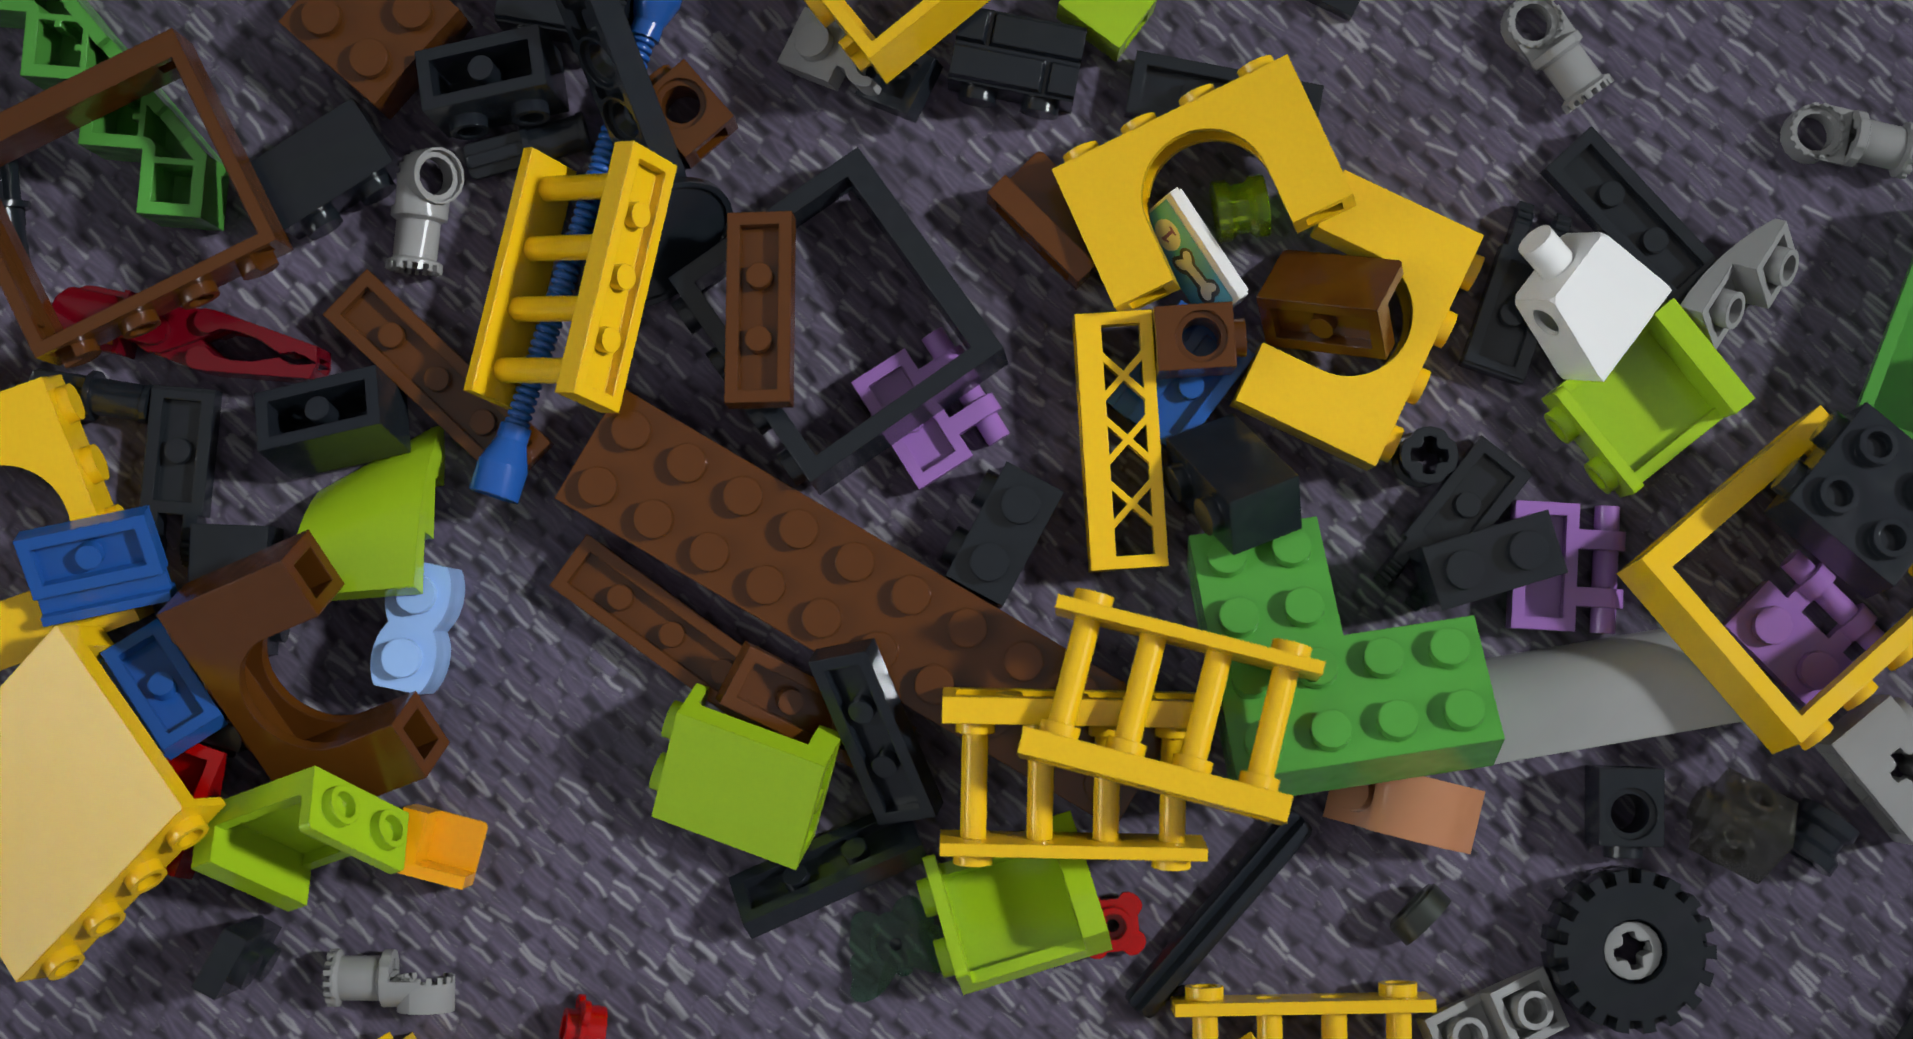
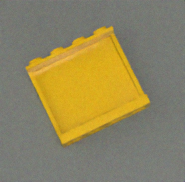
M56 625L0 686V958L16 982L47 977L49 980L55 981L68 976L78 969L85 960V951L99 937L113 931L124 921L126 917L124 911L140 894L151 890L166 877V867L181 851L192 847L205 837L209 831L207 824L226 805L222 797L193 798L98 660L102 658L100 653L114 645V643L102 626Z

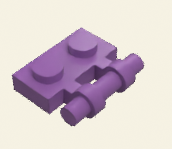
M940 327L921 340L934 359L922 368H917L904 348L851 383L873 416L964 353L965 349L963 346L958 345L955 347L944 328ZM980 385L976 386L959 398L964 409L951 417H948L943 409L891 446L919 491L973 458V454L960 435L977 427L990 447L1010 434L998 414L1002 407L993 393L986 395Z
M1512 501L1510 520L1531 513L1549 510L1568 573L1507 591L1505 628L1575 632L1576 607L1590 608L1589 633L1615 634L1616 609H1623L1624 590L1617 589L1619 552H1625L1626 532L1619 531L1620 507L1594 506V529L1586 530L1579 529V503ZM1578 550L1593 551L1591 587H1577Z
M1796 549L1779 566L1796 584L1784 595L1769 580L1762 581L1722 622V625L1742 648L1803 707L1852 663L1843 652L1854 641L1866 651L1885 633L1875 624L1878 617L1864 603L1855 605L1833 583L1836 576L1823 563L1820 562L1814 565L1799 549ZM1813 600L1838 623L1827 635L1802 613Z

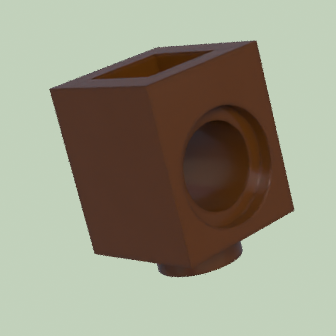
M685 59L673 68L669 64L663 65L649 76L679 155L691 169L739 128L734 115ZM690 97L700 102V110L697 116L690 122L679 124L668 119L669 108L677 99Z
M1232 301L1154 306L1152 324L1156 380L1232 375L1237 367V357L1247 356L1245 319H1234ZM1195 325L1207 327L1216 337L1217 349L1207 356L1194 355L1185 348L1182 341V333L1187 328Z

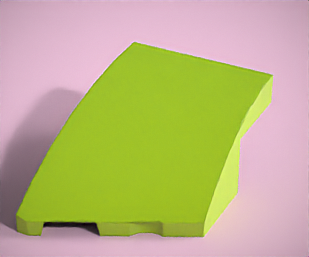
M432 427L411 439L410 453L372 461L320 490L310 502L297 534L309 529L345 583L331 601L423 594L425 540L434 539L435 487L444 486L445 440L442 427Z

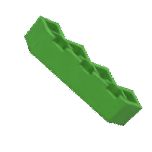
M0 0V27L25 29L20 76L43 90L128 50L87 0ZM161 88L80 127L78 144L105 160L141 162L137 214L161 227L224 231L229 175L221 158Z

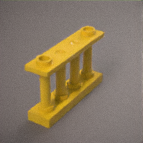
M618 141L614 144L608 173L576 175L575 170L533 147L523 148L464 391L508 410L512 409L510 402L515 401L512 396L514 393H517L515 387L520 385L518 383L556 384L555 393L600 413H619L677 165L636 141ZM601 199L593 234L561 235L569 201ZM586 260L578 295L546 296L555 261ZM540 322H571L563 358L526 357V355L530 354L528 353V348L533 347L530 344V341L535 339L533 332L538 331L535 328L536 324Z
M1075 588L1073 597L1058 594L1055 604L1056 616L1071 619L1074 622L1049 719H1041L1039 730L1024 726L1017 751L1019 758L1280 826L1286 824L1293 795L1278 792L1280 780L1274 778L1294 693L1298 677L1317 682L1323 675L1326 661L1310 658L1312 647L1291 640L1273 638L1271 647L1113 608L1114 598L1101 592ZM1100 627L1139 637L1115 736H1107L1105 747L1078 740L1081 729L1075 727ZM1166 644L1205 653L1181 754L1174 753L1171 764L1146 758L1147 746L1141 744ZM1232 661L1272 670L1248 770H1240L1238 781L1212 775L1214 763L1207 761Z
M943 687L942 723L955 724V732L962 734L960 830L940 829L939 856L953 857V864L963 867L992 865L993 857L1151 861L1152 868L1162 871H1186L1191 869V861L1208 862V847L1203 836L1185 834L1186 801L1160 794L1159 834L1119 833L1120 784L1095 777L1093 832H1053L1054 767L1028 760L1026 831L986 830L988 735L995 733V724L1022 725V732L1024 726L1039 730L1041 719H1049L1056 689ZM1084 690L1075 726H1088V735L1095 737V744L1105 747L1107 736H1115L1126 691ZM1154 691L1145 727L1155 728V736L1161 738V762L1171 764L1173 754H1181L1196 692Z
M1410 980L1379 981L1378 992L1224 995L1223 985L1200 983L1185 985V996H1171L1170 1009L1175 1017H1192V1039H1218L1219 1016H1256L1257 1039H1283L1282 1015H1321V1039H1348L1347 1014L1385 1013L1386 1039H1412V1013L1437 1012L1436 999L1426 991L1417 992V982Z

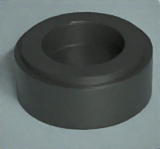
M1436 884L1426 885L1392 919L1389 924L1391 926L1390 930L1406 946L1411 944L1439 918L1451 903V899Z

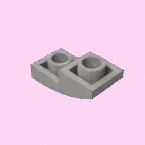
M1775 218L1736 243L1702 275L1680 304L1716 350L1728 330L1734 329L1741 321L1745 310V303L1769 309L1782 287L1788 286L1793 281L1798 270L1799 254L1794 247L1787 221Z
M1542 966L1513 975L1438 1008L1437 1012L1427 1013L1415 1019L1423 1039H1546L1570 1026L1547 973Z

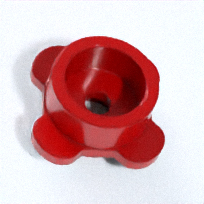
M1129 891L1122 892L1118 898H1105L1101 900L1098 897L1106 924L1109 920L1115 919L1118 921L1119 926L1117 930L1109 931L1113 950L1090 957L1102 959L1107 953L1124 951L1131 956L1139 954L1146 945V937L1139 930L1138 914L1142 910L1140 898Z
M578 994L575 1009L566 1007L563 1012L559 1039H605L608 1020L607 1007L594 1005L591 1001L586 1000V994Z

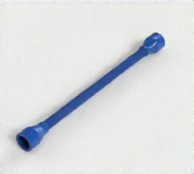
M633 0V21L630 28L646 69L647 63L650 62L649 56L652 55V48L659 44L664 28L679 12L683 0ZM605 125L601 126L602 132L598 135L600 140L596 141L597 148L593 150L595 155L591 156V162L593 163H589V170L586 174L608 173L614 146ZM601 199L580 200L576 202L577 208L573 211L575 216L571 217L573 224H569L568 229L570 231L566 232V235L592 233ZM580 260L557 262L556 268L558 270L553 272L555 277L551 278L550 281L553 285H549L548 291L550 293H546V296L573 295L571 291L575 290L576 287L573 283L578 281L576 275H580ZM540 322L536 324L535 328L538 331L533 332L535 339L530 341L533 347L528 348V353L530 354L526 355V357H553L551 353L555 351L553 344L558 342L556 337L560 336L561 333L558 329L563 327V323ZM518 383L520 385L515 387L517 393H514L512 396L515 401L510 402L512 409L507 411L510 417H506L505 421L500 422L496 437L479 456L469 485L470 490L504 502L519 503L528 476L527 445L532 432L529 429L530 424L528 422H531L533 419L530 414L535 413L533 406H537L538 401L536 398L540 397L538 391L543 388L540 383Z

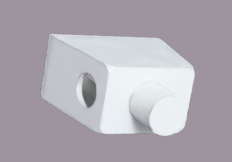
M1543 225L1527 234L1518 248L1519 253L1532 266L1534 271L1516 293L1515 305L1554 369L1565 380L1604 382L1672 291L1662 279L1611 237L1601 232L1566 233L1559 237L1549 225Z

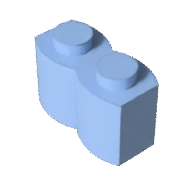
M424 562L423 594L385 597V611L388 622L381 629L375 640L370 660V671L374 685L408 693L416 691L418 695L434 694L444 681L451 659V643L448 631L458 619L464 603L465 580L462 570Z

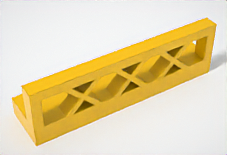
M1152 309L1074 314L1072 331L1088 573L1168 567ZM1138 326L1140 352L1124 370L1103 353L1101 328ZM1140 362L1142 386L1129 376ZM1104 366L1117 377L1106 391ZM1122 382L1143 399L1144 405L1143 418L1128 434L1107 417L1106 401ZM1144 426L1147 451L1133 440ZM1108 430L1121 440V443L1111 454L1109 453ZM1126 446L1148 464L1149 480L1133 498L1129 497L1111 481L1110 465ZM1148 490L1150 494L1151 515L1137 504ZM1112 493L1126 505L1115 518ZM1131 510L1152 527L1153 554L1116 556L1115 528Z

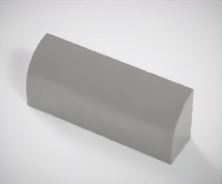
M1664 628L1485 658L1505 737L1494 764L1744 722Z

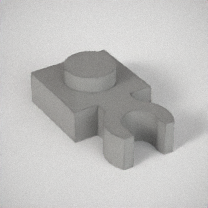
M804 7L777 63L783 69L801 78L837 92L845 76L866 95L878 96L882 90L872 78L865 76L866 70L861 72L838 44V41L846 34L836 21L825 28L810 8Z

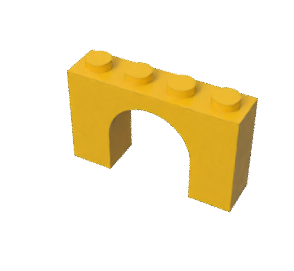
M1288 54L1274 60L1272 55H1265L1254 59L1237 71L1239 78L1215 89L1213 84L1197 87L1179 99L1180 107L1159 117L1154 112L1140 115L1121 127L1122 135L1100 146L1097 141H1089L1078 145L1063 155L1065 163L1051 169L1112 304L1117 311L1138 310L1180 290L1179 284L1152 227L1149 199L1153 183L1162 167L1174 155L1187 147L1204 142H1226L1237 145L1253 154L1264 165L1271 176L1297 234L1356 206L1351 187Z
M1344 170L1343 173L1354 194L1356 206L1315 225L1309 237L1347 255L1393 259L1402 262L1404 274L1395 289L1401 305L1403 322L1398 345L1392 356L1381 368L1363 375L1342 376L1318 369L1266 343H1262L1255 350V356L1250 361L1229 406L1367 471L1376 467L1379 459L1388 463L1401 441L1404 428L1396 425V422L1406 402L1413 406L1416 405L1429 381L1431 371L1423 368V365L1432 346L1434 345L1441 349L1454 328L1458 314L1449 309L1459 288L1468 292L1482 268L1485 257L1476 252L1484 235Z
M62 374L42 376L0 391V466L6 465L23 468L47 481L61 497L70 521L124 510L120 504H113L105 481L109 479V469L105 457L96 444H89L80 420L85 418V409L77 390L72 384H65ZM30 590L0 601V671L22 663L56 626L43 627L40 620L42 616L40 606L37 600H33ZM153 605L57 625L102 626L105 632L139 621L155 613Z

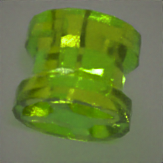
M1262 174L1249 175L1243 183L1229 184L1224 179L1210 182V203L1215 234L1219 244L1230 243L1240 234L1250 233L1256 238L1269 237L1271 235L1270 202Z

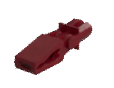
M92 285L80 288L69 287L55 297L52 306L63 329H66L137 293L126 289L124 292ZM178 307L160 316V326L147 334L132 339H124L121 335L99 346L102 352L120 355L133 360L139 346L146 352L164 357L205 374L226 378L299 383L328 376L331 372L330 352L293 337L208 308L185 310L182 307ZM236 336L253 338L262 341L278 353L287 355L293 360L310 359L315 364L295 365L279 357L253 362L229 360L212 342L227 340ZM321 364L327 367L328 370H318Z

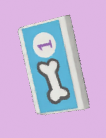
M1177 187L1170 191L1149 210L1154 232L1180 288L1191 304L1232 301L1233 307H1235L1248 295L1247 291L1249 289L1183 190H1179Z

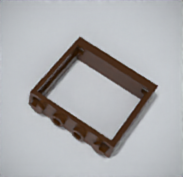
M173 28L1 111L0 167L181 78L257 234L63 329L0 199V286L36 359L58 366L64 365L65 368L86 364L101 355L102 351L99 346L121 335L124 339H132L147 334L160 326V316L180 306L185 310L203 306L220 295L218 287L241 276L243 280H252L264 276L279 266L277 258L293 251L288 237L193 44Z

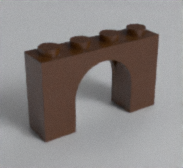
M309 529L186 583L157 613L156 616L166 628L171 641L182 651L203 681L208 694L217 701L240 734L243 744L254 754L272 781L309 767L317 766L375 796H380L427 778L450 743L416 691L364 712L352 715H334L318 711L302 703L290 694L278 680L268 657V637L318 617L345 585Z

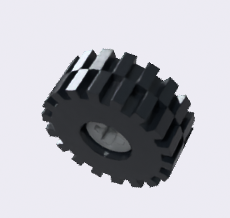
M1613 865V868L1605 870L1598 867L1587 871L1588 877L1581 881L1573 879L1564 887L1568 893L1561 901L1554 899L1548 909V911L1553 913L1550 924L1542 925L1541 938L1546 940V951H1541L1543 965L1549 968L1552 977L1549 980L1554 990L1566 999L1564 1002L1574 1011L1598 1025L1607 1026L1616 1032L1629 1034V1029H1635L1642 1034L1657 1032L1655 1025L1662 1022L1671 1027L1682 1021L1683 1019L1678 1011L1684 1006L1695 1010L1703 1000L1694 994L1699 984L1711 986L1714 973L1705 970L1706 960H1717V945L1707 942L1706 933L1714 931L1710 918L1700 915L1697 911V908L1702 906L1693 894L1681 890V884L1643 868ZM1626 932L1629 933L1631 938L1645 943L1643 950L1636 953L1637 964L1630 965L1627 960L1614 956V949L1623 945L1622 934Z

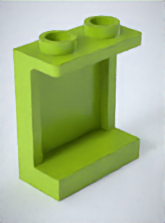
M1675 298L1661 304L1604 382L1564 380L1541 398L1549 409L1544 414V419L1549 428L1566 444L1574 440L1589 458V461L1584 464V468L1590 479L1606 494H1610L1614 490L1620 498L1638 492L1644 487L1643 482L1720 420L1737 414L1755 399L1753 394Z
M696 683L684 702L674 700L666 715L661 736L670 739L667 753L662 752L650 777L649 788L657 791L651 817L796 870L817 830L842 742L838 731L819 725L809 744L800 742L705 707L710 687Z
M312 766L223 799L226 805L207 824L209 831L205 837L194 845L191 864L192 870L290 912L307 906L312 869L352 856L388 874L403 871L409 813L317 766Z
M1071 810L1053 816V832H1077ZM935 854L922 857L927 877L916 881L926 917L938 915L944 934L943 938L933 940L936 956L943 977L948 978L955 975L963 995L1113 950L1109 930L1086 859L993 857L992 865L963 867L953 864V860L938 863Z

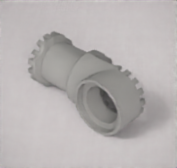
M1516 0L1503 14L1500 22L1501 35L1510 48L1524 55L1535 72L1542 70L1564 100L1561 108L1566 115L1586 102L1584 96L1588 100L1615 81L1610 73L1601 74L1580 44L1583 38L1582 34L1578 29L1574 28L1561 10L1560 5L1554 3L1555 0ZM1524 8H1532L1544 16L1547 23V31L1543 39L1530 41L1524 39L1518 33L1515 27V18L1518 11Z
M1813 102L1793 112L1784 121L1780 130V142L1784 152L1792 160L1802 164H1815L1823 161L1840 166L1853 167L1857 163L1887 169L1891 177L1905 179L1907 174L1910 175L1912 172L1913 122H1905L1902 126L1871 120L1868 112ZM1803 118H1813L1824 126L1826 143L1820 151L1810 150L1800 142L1797 128Z
M431 147L410 152V154L404 156V161L400 162L398 166L401 170L397 173L395 204L391 205L390 213L396 219L393 256L386 258L385 268L391 272L404 273V269L407 268L406 274H411L412 268H415V275H419V270L422 269V275L424 276L428 274L429 276L439 277L443 274V265L437 262L441 225L448 223L450 202L455 200L462 192L464 169L460 160L453 152L443 147ZM427 159L434 161L440 167L443 174L442 187L435 195L427 192L420 181L419 172L421 165Z
M330 949L327 953V962H325L324 966L330 970H323V976L329 977V981H323V987H329L325 988L323 992L327 1007H340L343 1001H379L382 1007H397V1013L434 1015L455 1011V974L448 973V977H446V972H444L443 978H436V982H432V978H426V982H421V978H417V972H411V975L409 973L399 974L400 959L396 949H385L382 955H345L342 949Z

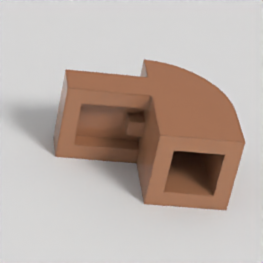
M1426 776L1336 789L1328 792L1323 817L1385 835L1471 854L1485 791Z

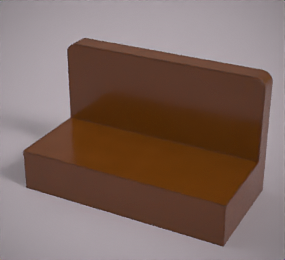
M1039 151L1010 179L1004 175L987 192V204L1064 280L1077 290L1097 268L1051 170L1057 167V165L1043 152Z
M1299 250L1283 251L1256 296L1266 344L1272 347L1387 360L1395 344L1388 303L1404 274L1402 262L1393 259Z

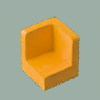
M420 804L403 807L402 810L409 813L404 869L397 873L461 890L473 885L488 830L487 823Z

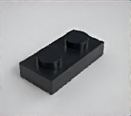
M259 915L224 928L191 988L216 1000L238 989L244 990L251 984L253 979L262 982L274 967L281 953V947L274 944V941L282 927Z

